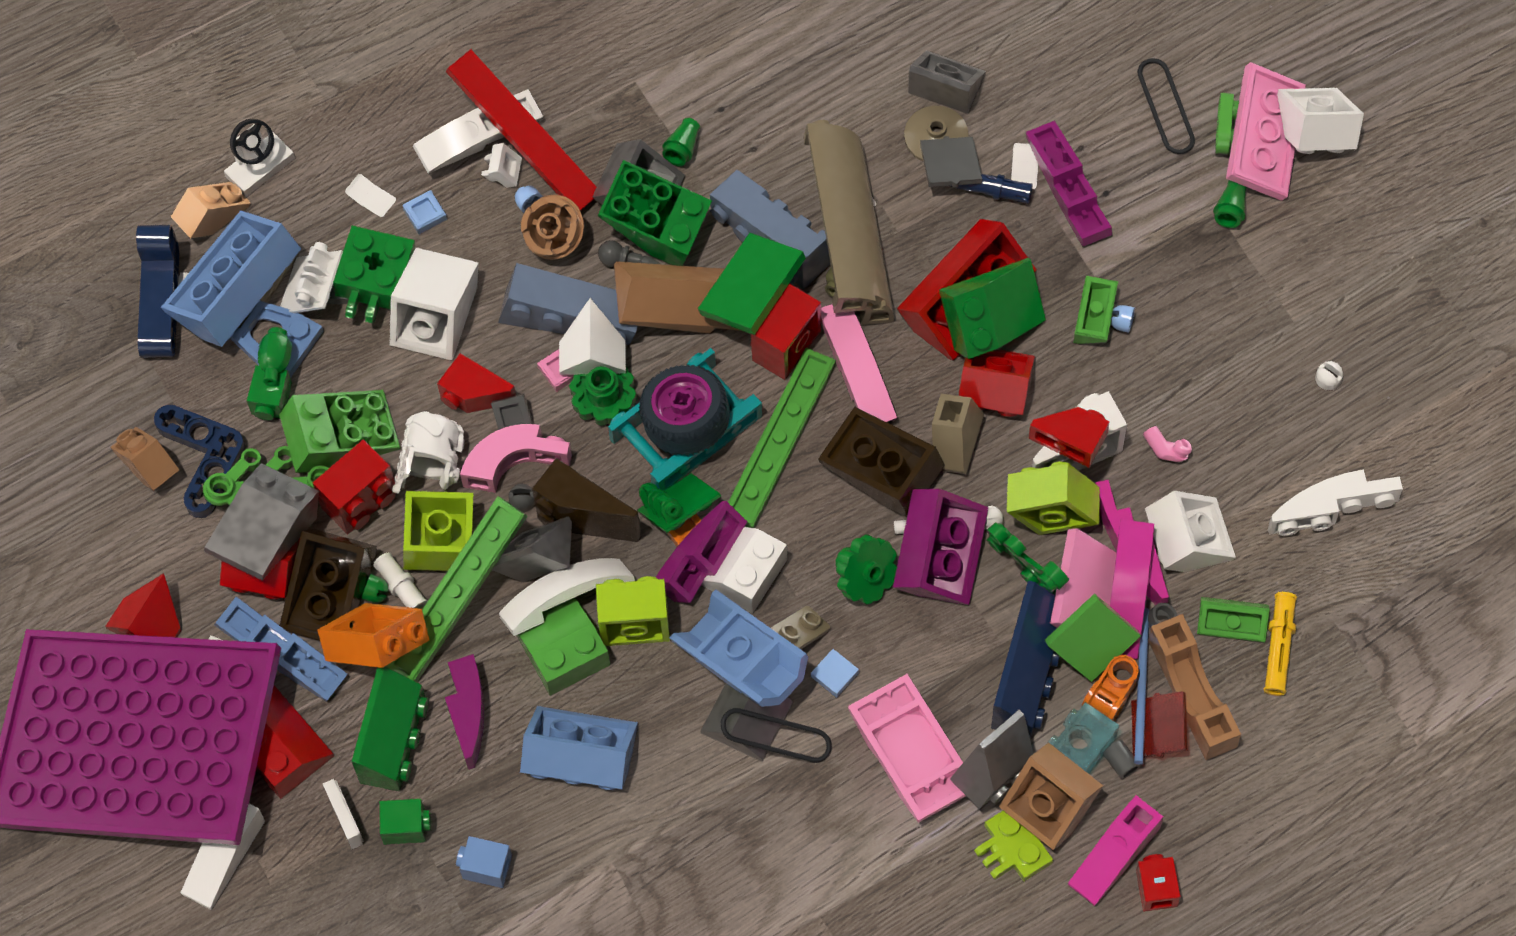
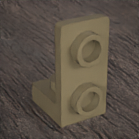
M805 606L771 627V629L799 649H802L828 633L830 625L811 607Z

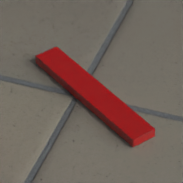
M472 49L447 68L446 73L557 195L572 200L580 211L594 200L592 196L597 188L595 184Z

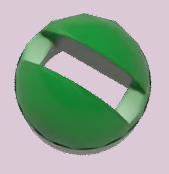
M370 574L362 600L372 603L382 602L387 596L379 591L388 592V584L381 577Z

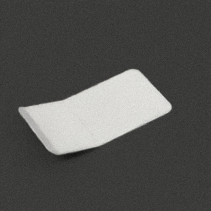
M1015 143L1013 147L1011 180L1032 183V189H1035L1037 187L1038 162L1029 144Z
M358 174L345 190L348 196L379 217H383L396 201L394 196L374 185L362 174Z

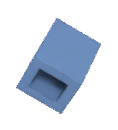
M469 836L466 847H460L456 860V866L460 867L462 878L503 888L512 858L510 846Z

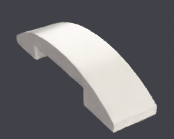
M599 558L569 565L567 568L554 571L526 587L499 612V616L513 636H516L544 623L543 611L596 588V584H603L604 581L609 579H620L624 582L635 581V579L620 559Z

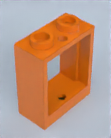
M364 603L318 629L325 661L383 668L430 640L422 609Z

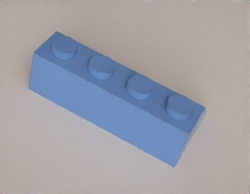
M240 210L161 308L200 339L222 347L232 337L234 331L253 311V308L264 294L271 289L273 283L285 268L292 263L301 248L282 223Z

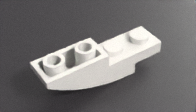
M528 89L513 95L537 122L542 120L543 115ZM476 108L422 138L413 145V148L429 174L482 151L487 144L505 136L479 108Z
M1364 469L1326 479L1310 486L1284 503L1271 516L1268 526L1269 535L1279 533L1281 536H1289L1297 533L1299 530L1312 528L1314 531H1321L1330 528L1336 523L1339 511L1354 513L1361 510L1362 507L1375 505L1377 508H1386L1392 506L1395 502L1399 501L1403 490L1400 477L1367 482Z

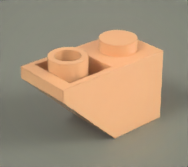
M232 182L187 188L171 218L190 239L210 236L233 220L240 210L245 211L251 203L242 194L241 189Z

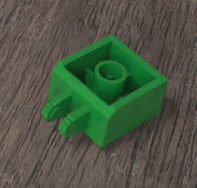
M351 226L333 281L335 295L349 299L345 317L354 319L358 311L359 302L368 304L365 312V322L368 323L375 322L379 307L391 309V295L416 249L415 240Z

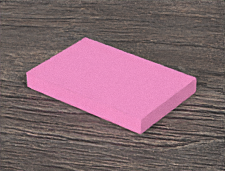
M1077 528L1069 529L1067 532L1061 570L1067 575L1069 581L1060 590H1056L1050 624L1057 628L1094 593L1110 606L1116 552Z

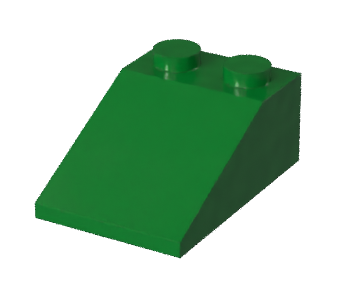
M1030 258L939 289L954 350L968 359L998 349L1046 320Z

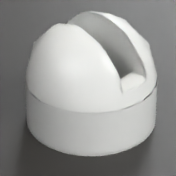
M1333 361L1324 362L1317 369L1316 383L1324 390H1334L1342 382L1343 371L1338 363Z

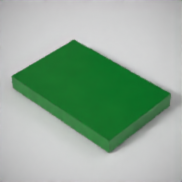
M749 232L698 307V311L704 317L755 335L806 259L803 251Z

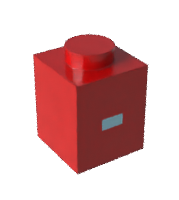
M1153 854L1144 857L1143 861H1138L1136 875L1143 912L1178 907L1181 896L1173 857L1164 858L1162 854Z

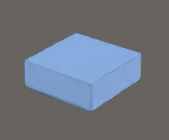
M431 190L402 205L404 212L418 234L447 220L445 212Z
M832 649L811 672V677L837 698L859 674V669L836 650Z

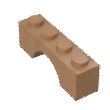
M1183 614L1151 626L1148 642L1205 760L1237 748L1241 733L1227 704L1222 703L1218 699L1208 682L1200 661L1196 640Z

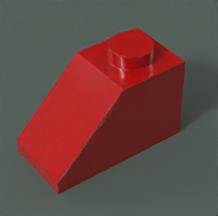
M461 353L437 383L441 401L451 409L456 410L459 408L466 413L491 409L492 401L516 396L513 384Z
M1076 407L1034 419L1030 424L1029 439L1090 468L1108 435L1110 421L1106 420L1101 413L1095 410H1085L1081 407Z

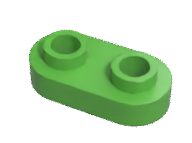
M1220 93L1215 142V153L1228 154L1229 148L1232 146L1234 129H1231L1232 120H1236L1239 101L1234 100V94Z

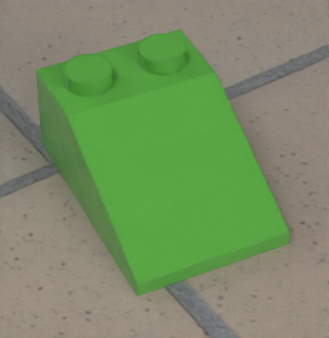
M575 597L543 611L544 623L516 635L549 696L610 666L608 650Z

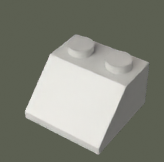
M1337 88L1278 89L1277 96L1284 135L1298 152L1312 154L1315 150H1327L1333 153H1342L1344 150L1357 149L1364 113Z
M1173 491L1145 508L1149 520L1148 523L1154 524L1153 536L1158 548V557L1164 569L1188 572L1232 561L1236 558L1215 497Z
M744 527L716 575H707L701 585L712 592L715 589L741 608L753 614L787 561V545L759 529Z

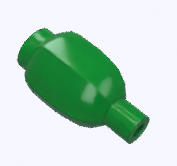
M280 327L270 328L268 334L262 337L259 343L258 363L265 372L263 382L269 386L277 384L278 374L286 369L291 358L292 342L287 337V331Z

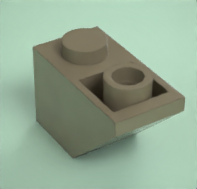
M942 393L940 395L932 421V442L945 464L941 471L959 474L967 473L984 416L982 410L971 397Z

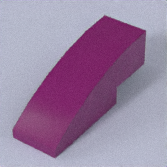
M727 501L720 502L690 531L658 572L656 578L664 579L666 595L673 602L690 603L705 577L707 575H716L746 525L747 520Z
M474 654L447 662L457 693L445 697L468 770L476 766L484 730L483 691Z

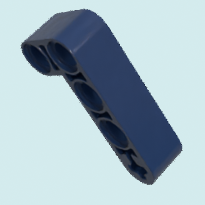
M138 225L136 244L141 259L138 320L140 358L174 357L177 321L165 313L161 306L178 287V240L172 225Z

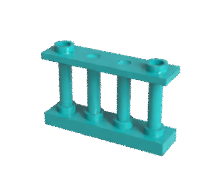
M712 348L703 354L697 353L687 365L700 366V368L703 367L709 370L724 386L730 407V419L724 435H722L721 439H718L717 443L710 446L709 449H705L703 452L699 451V453H694L693 455L674 454L669 459H663L636 430V427L643 423L640 416L639 403L626 413L623 411L617 414L608 426L611 442L615 444L625 436L653 467L650 473L651 483L663 491L676 484L762 417V402L754 394L746 400L743 398L739 399L712 370L716 366L715 352Z

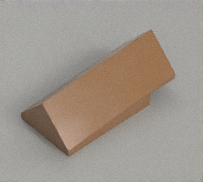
M617 261L614 264L619 324L709 334L715 328L742 331L704 317L698 311V307L724 269Z

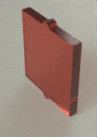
M1183 691L1164 695L1155 693L1153 697L1146 698L1143 758L1153 756L1163 758L1165 754L1188 751L1186 693ZM1131 700L1133 755L1135 756L1137 700Z

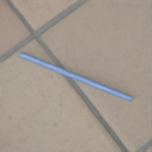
M1144 608L1139 645L1134 763L1138 765L1143 764L1149 630L1148 608Z

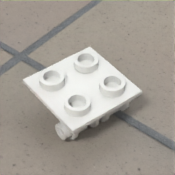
M316 242L314 246L310 247L308 256L297 257L280 307L290 309L289 312L291 313L325 309L330 298L331 288L343 251L328 252L326 244Z

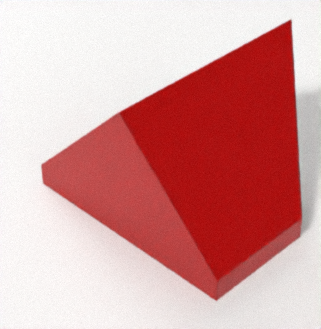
M164 573L123 598L105 626L106 629L120 635L177 638L181 628Z

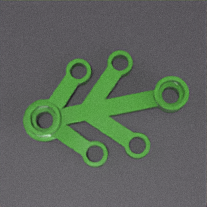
M288 446L277 448L274 457L266 466L277 471L292 467L293 462ZM253 448L246 449L242 452L241 459L226 474L215 473L211 475L203 485L205 499L217 506L230 505L244 482L239 481L240 478L247 471H254L261 464V454L259 451ZM288 455L290 459L284 461L279 459V456ZM248 457H254L256 461L253 463H248L247 461H245V459ZM316 466L309 471L307 477H293V479L314 488L312 482L329 468L326 466ZM218 488L224 489L226 492L215 493L214 491Z

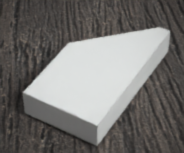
M332 779L323 783L351 849L363 845L362 842L364 841L337 781Z

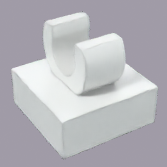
M504 143L494 144L492 153L484 158L489 163V168L482 171L481 175L491 182L498 181L506 188L517 186L522 157Z

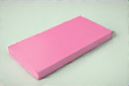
M1251 62L1245 66L1226 179L1280 201L1288 197L1295 147L1285 138L1277 94L1278 89H1305V84Z

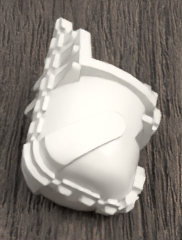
M427 411L410 416L405 424L407 427L404 432L402 451L399 456L400 461L397 465L398 471L395 475V485H393L392 491L399 494L400 488H404L406 478L409 475L440 480L439 485L442 489L446 490L453 483H457L459 479L460 469L457 468L458 456L456 451L462 452L464 448L463 428L457 422L445 416Z

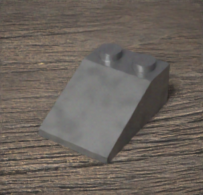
M261 463L241 485L204 547V552L263 580L301 537V532L307 530L317 519L319 491Z

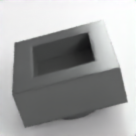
M524 393L492 401L491 405L498 430L513 425L533 424Z

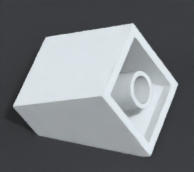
M416 248L391 295L390 346L453 360L477 290L479 262Z

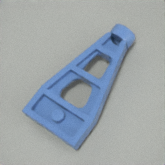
M259 301L241 328H237L230 339L259 366V344L252 338L250 332L259 320L279 323L287 331V337L292 342L291 358L285 369L288 370L291 378L324 332L323 327L300 313L289 312L290 309Z

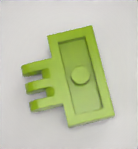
M1004 810L985 821L984 826L992 838L978 846L974 851L978 857H981L991 850L993 854L986 857L982 863L986 868L991 867L997 862L1000 863L998 867L990 872L994 879L1001 877L1014 868L1023 882L1053 864V858L1041 841Z

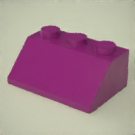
M913 489L893 588L919 597L969 605L988 507L942 489Z

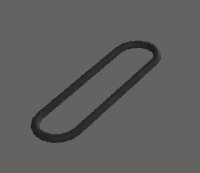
M1146 59L1139 65L1137 72L1162 141L1170 152L1185 154L1194 147L1195 137L1169 68L1160 59ZM1149 63L1159 64L1165 71L1190 137V143L1184 149H1175L1168 143L1142 74L1144 66Z
M741 708L728 710L721 719L723 735L736 743L818 763L824 761L832 750L829 736L824 731L810 726ZM740 713L816 733L825 739L826 751L820 757H811L730 735L727 731L726 720L731 714Z

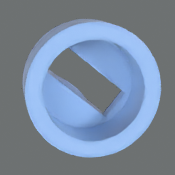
M523 186L515 193V202L524 213L529 206L543 196L533 186Z
M1127 305L1115 307L1112 314L1118 317H1112L1110 324L1119 331L1129 333L1135 307Z

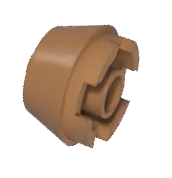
M547 195L536 200L525 210L521 221V231L527 246L534 254L544 259L555 260L569 255L576 249L583 238L584 222L579 208L572 200L561 195Z

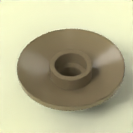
M929 106L918 110L909 118L904 130V140L908 150L921 161H923L920 140L943 139L945 136L949 138L968 137V128L964 119L956 111L944 106ZM938 127L942 130L940 132H933L931 128Z

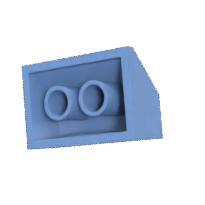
M537 706L523 737L520 773L530 774L532 777L539 779L548 777L562 779L569 784H592L605 790L622 789L629 772L638 722Z

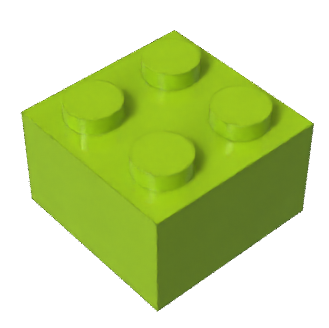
M1054 462L1049 467L1039 469L1027 467L1023 468L1021 472L1008 474L1007 513L1038 535L1099 525L1100 487L1071 466L1070 463Z
M406 491L403 570H449L472 535L473 493Z
M645 576L637 581L624 582L620 579H609L604 581L603 584H596L598 625L600 637L605 646L670 641L664 579Z

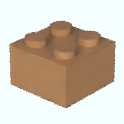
M1048 742L1029 757L999 807L1054 850L1073 834L1103 785Z

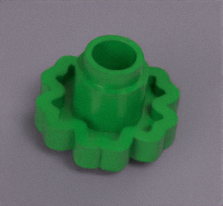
M603 366L592 369L588 374L574 375L569 385L570 393L573 396L571 402L574 411L583 420L594 418L595 423L599 426L606 425L607 423L610 424L617 414L623 411L626 413L633 408L637 400L636 391L633 388L635 384L634 376L627 368L626 373L616 374L610 368Z
M867 534L861 538H855L850 547L843 548L836 557V572L841 577L838 580L837 587L842 591L844 597L852 601L870 604L882 598L884 589L892 587L897 569L893 562L897 553L892 548L891 543Z

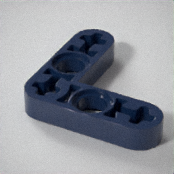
M165 405L159 408L154 416V423L160 435L206 453L183 498L185 507L191 516L206 518L212 514L217 505H213L206 500V504L200 503L198 507H195L193 499L199 500L202 497L203 486L200 484L204 485V482L208 479L205 475L210 467L220 466L224 470L223 473L226 474L241 459V454L245 450L243 437L234 428L178 406ZM172 416H174L176 422L179 425L184 426L183 432L181 430V427L174 423H170L168 427H166L163 420H170ZM199 426L208 428V435L204 439L194 440L191 438V432L194 428ZM231 439H234L236 447H229L225 453L223 442L229 443ZM224 453H225L226 460H227L228 462H226L224 459H222ZM218 488L214 492L224 493L225 490Z

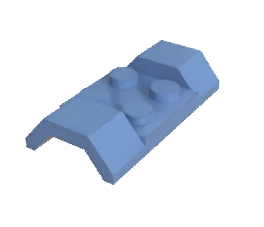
M716 589L711 594L708 613L690 632L673 633L669 637L673 643L694 657L698 663L761 707L780 705L804 679L808 661L807 654Z

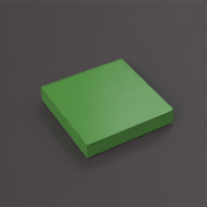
M1094 593L1053 631L1045 641L1053 651L1092 682L1106 669L1114 657L1123 654L1141 635L1135 627Z

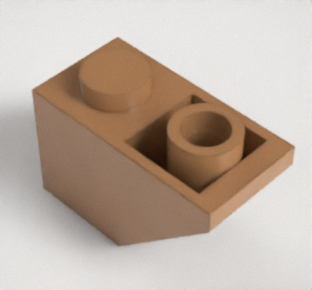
M137 427L122 432L117 437V442L110 447L132 473L153 491L179 471V468L159 441Z

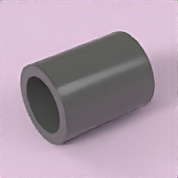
M1123 740L1114 742L1103 752L1104 757L1121 779L1130 776L1141 766V764L1134 763V755Z

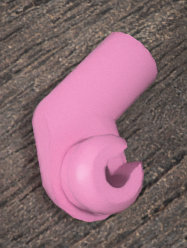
M1157 426L1149 428L1143 434L1159 459L1180 463L1188 459L1192 451L1191 444L1185 439L1177 440L1176 442L1166 441Z

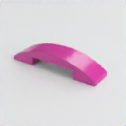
M1120 519L1110 607L1135 627L1141 635L1154 524ZM1140 638L1121 655L1138 659Z

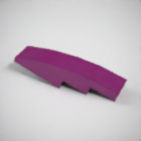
M1055 120L1025 132L1040 169L1082 247L1111 236L1112 227L1097 204V195L1083 174V165Z

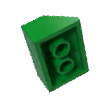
M385 666L383 668L377 667L351 762L360 784L400 792L402 782H407L410 777L412 762L408 761L411 749H417L420 739V729H417L419 718H425L429 698L425 697L421 684Z

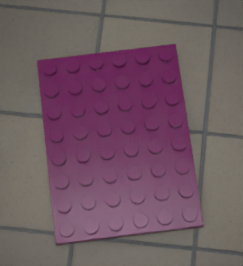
M26 629L0 735V828L240 845L281 647L277 643Z

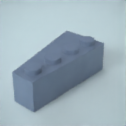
M739 170L732 173L710 194V200H712L710 211L720 223L726 222L731 226L740 241L743 242L750 232L803 251L806 259L790 281V284L796 283L804 290L831 265L825 231L821 230L818 234L814 232L810 227L812 225L811 221L802 215L797 219L793 217L787 204L780 199H775L773 202L769 200V194L766 189Z
M516 263L507 285L498 323L565 334L589 298H591L625 339L627 345H630L637 330L636 325L619 324L616 290Z

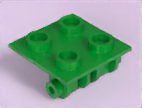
M690 473L665 491L658 489L653 483L643 484L639 489V497L643 506L637 509V511L668 533L671 530L680 528L687 519L697 512L708 509L713 501L721 497V494Z

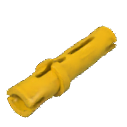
M1277 592L1275 594L1273 620L1269 622L1268 630L1271 632L1264 687V692L1269 695L1282 696L1286 694L1285 688L1291 637L1296 632V624L1293 623L1297 596L1290 592Z

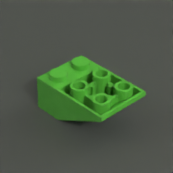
M383 390L292 395L279 414L295 473L309 472L316 466L330 468L363 439L379 455L393 452L400 448Z

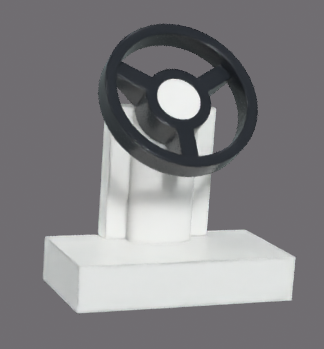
M253 118L246 119L240 122L231 134L230 148L236 162L225 169L224 174L230 182L241 189L245 197H248L293 161L295 156L293 151L272 132L265 122ZM255 123L247 130L243 131L241 135L237 137L238 133L243 127H245L248 124ZM262 125L268 133V136L262 139L260 132Z

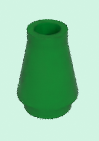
M684 118L678 128L663 143L662 155L672 165L683 166L692 159L697 134L700 130V125L696 120Z
M1230 180L1228 181L1226 189L1213 209L1215 221L1219 225L1226 228H1235L1245 219V191L1247 187Z

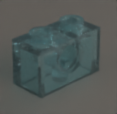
M1085 702L1079 711L1074 708L1068 714L1063 723V726L1066 728L1059 737L1053 735L1048 742L1089 774L1103 756V752L1116 739L1119 725ZM1079 738L1084 740L1088 746L1083 749H1076L1070 744V741Z

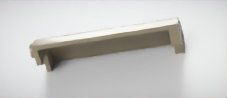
M817 120L813 123H808L803 139L805 145H810L835 284V293L832 299L834 313L860 311L861 325L894 322L893 307L861 139L850 129L829 124L827 120Z

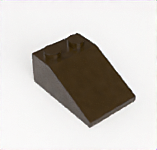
M855 406L818 458L821 464L869 497L905 517L908 515L912 490L929 489L945 465L936 446Z
M557 458L532 488L537 518L544 525L569 516L572 521L571 533L631 542H638L641 539L638 511Z
M317 529L302 531L279 626L287 632L320 641L319 628L359 607L365 586L371 574L377 546Z

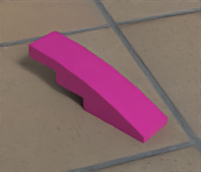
M1109 480L1095 482L1100 487L1099 514L1104 528L1115 550H1117L1120 519L1134 521L1130 507L1116 509ZM1152 542L1146 595L1154 605H1157L1158 603H1168L1169 596L1154 542Z

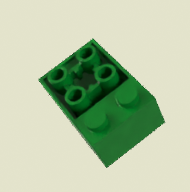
M623 160L598 213V217L651 256L670 265L683 266L712 200Z

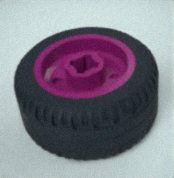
M686 364V366L676 365L669 369L666 368L651 378V381L648 382L641 394L639 411L646 434L657 447L670 454L693 455L694 453H699V451L703 452L705 449H709L710 446L718 442V439L722 438L729 424L730 407L724 386L712 372L703 367L700 368V366H689Z

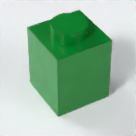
M255 365L247 397L250 412L262 420L280 419L279 414L288 402L292 387L289 372L284 370L279 373L277 384L269 386L263 382L265 372L260 366Z
M421 799L379 801L380 836L384 845L425 842V831H431L430 810H425Z

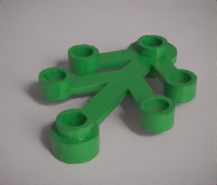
M995 522L986 530L990 535L986 539L987 542L999 554L1003 551L1008 553L1024 569L1020 572V575L1027 583L1028 580L1039 583L1040 586L1056 595V590H1060L1069 581L1067 575L1054 562L1049 561L1042 567L1024 553L1027 549L1023 543L1002 524Z

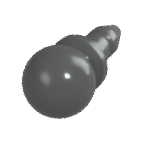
M613 240L602 243L598 250V257L606 266H614L616 261L660 264L649 256H642V254L634 252L629 253L630 246L622 247L621 244Z

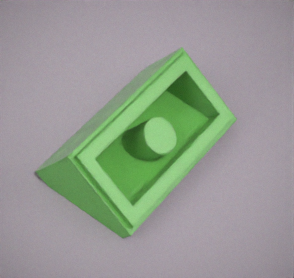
M1086 276L1073 343L1107 342L1118 281Z
M1201 597L1197 634L1265 642L1270 610L1269 605Z

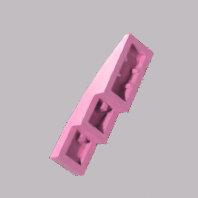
M832 304L822 307L821 323L836 360L838 370L842 372L851 400H854L857 408L885 422L896 420L897 416L855 312L834 313Z

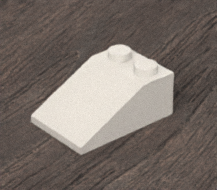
M1109 391L1101 395L1094 393L1085 397L1077 407L1085 410H1095L1101 413L1106 420L1110 421L1108 435L1091 464L1093 465L1123 451L1127 423ZM1045 446L1034 457L1032 467L1039 469L1049 467L1054 462H1067L1078 471L1086 468V466Z

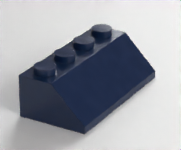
M1028 580L995 698L991 729L996 730L1014 713L1020 710L1025 716L1030 739L1034 728L1041 729L1045 709L1039 707L1042 697L1049 698L1054 680V678L1048 677L1051 665L1057 667L1060 656L1045 641L1057 629V627L1050 624L1055 595L1033 581Z

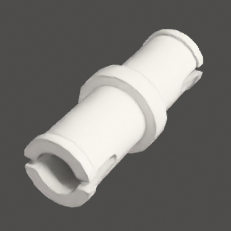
M388 552L379 556L373 566L389 584L388 589L393 596H398L406 607L423 609L428 601L414 585L412 575L403 571L391 553Z

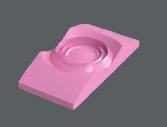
M908 674L848 706V710L867 746L881 763L898 796L918 823L966 797L950 780L963 764V761Z

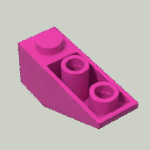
M1135 795L1098 841L1070 879L1068 885L1096 906L1161 828L1164 816Z

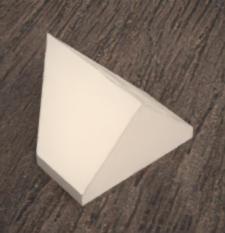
M589 298L559 342L560 375L588 374L592 369L600 366L610 368L616 374L626 373L625 339L593 300Z

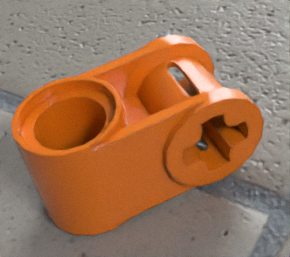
M1127 655L1114 657L1100 678L1090 688L1082 703V707L1085 709L1090 707L1106 717V722L1113 724L1137 684L1139 669L1136 661ZM1119 669H1124L1131 674V677L1128 680H1119L1113 673Z

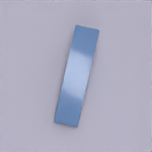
M238 597L234 598L214 624L235 641L277 643L281 647L277 670L326 702L347 676L346 672L334 663L325 661V657L296 634L293 633L291 635L266 615L261 616Z

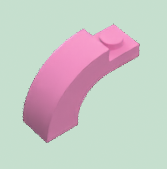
M519 424L497 430L480 441L466 458L460 473L462 485L464 488L496 493L497 485L502 475L519 463L538 462L551 465L557 458L570 466L572 457L570 442H565L564 439L556 436L542 438L540 425Z

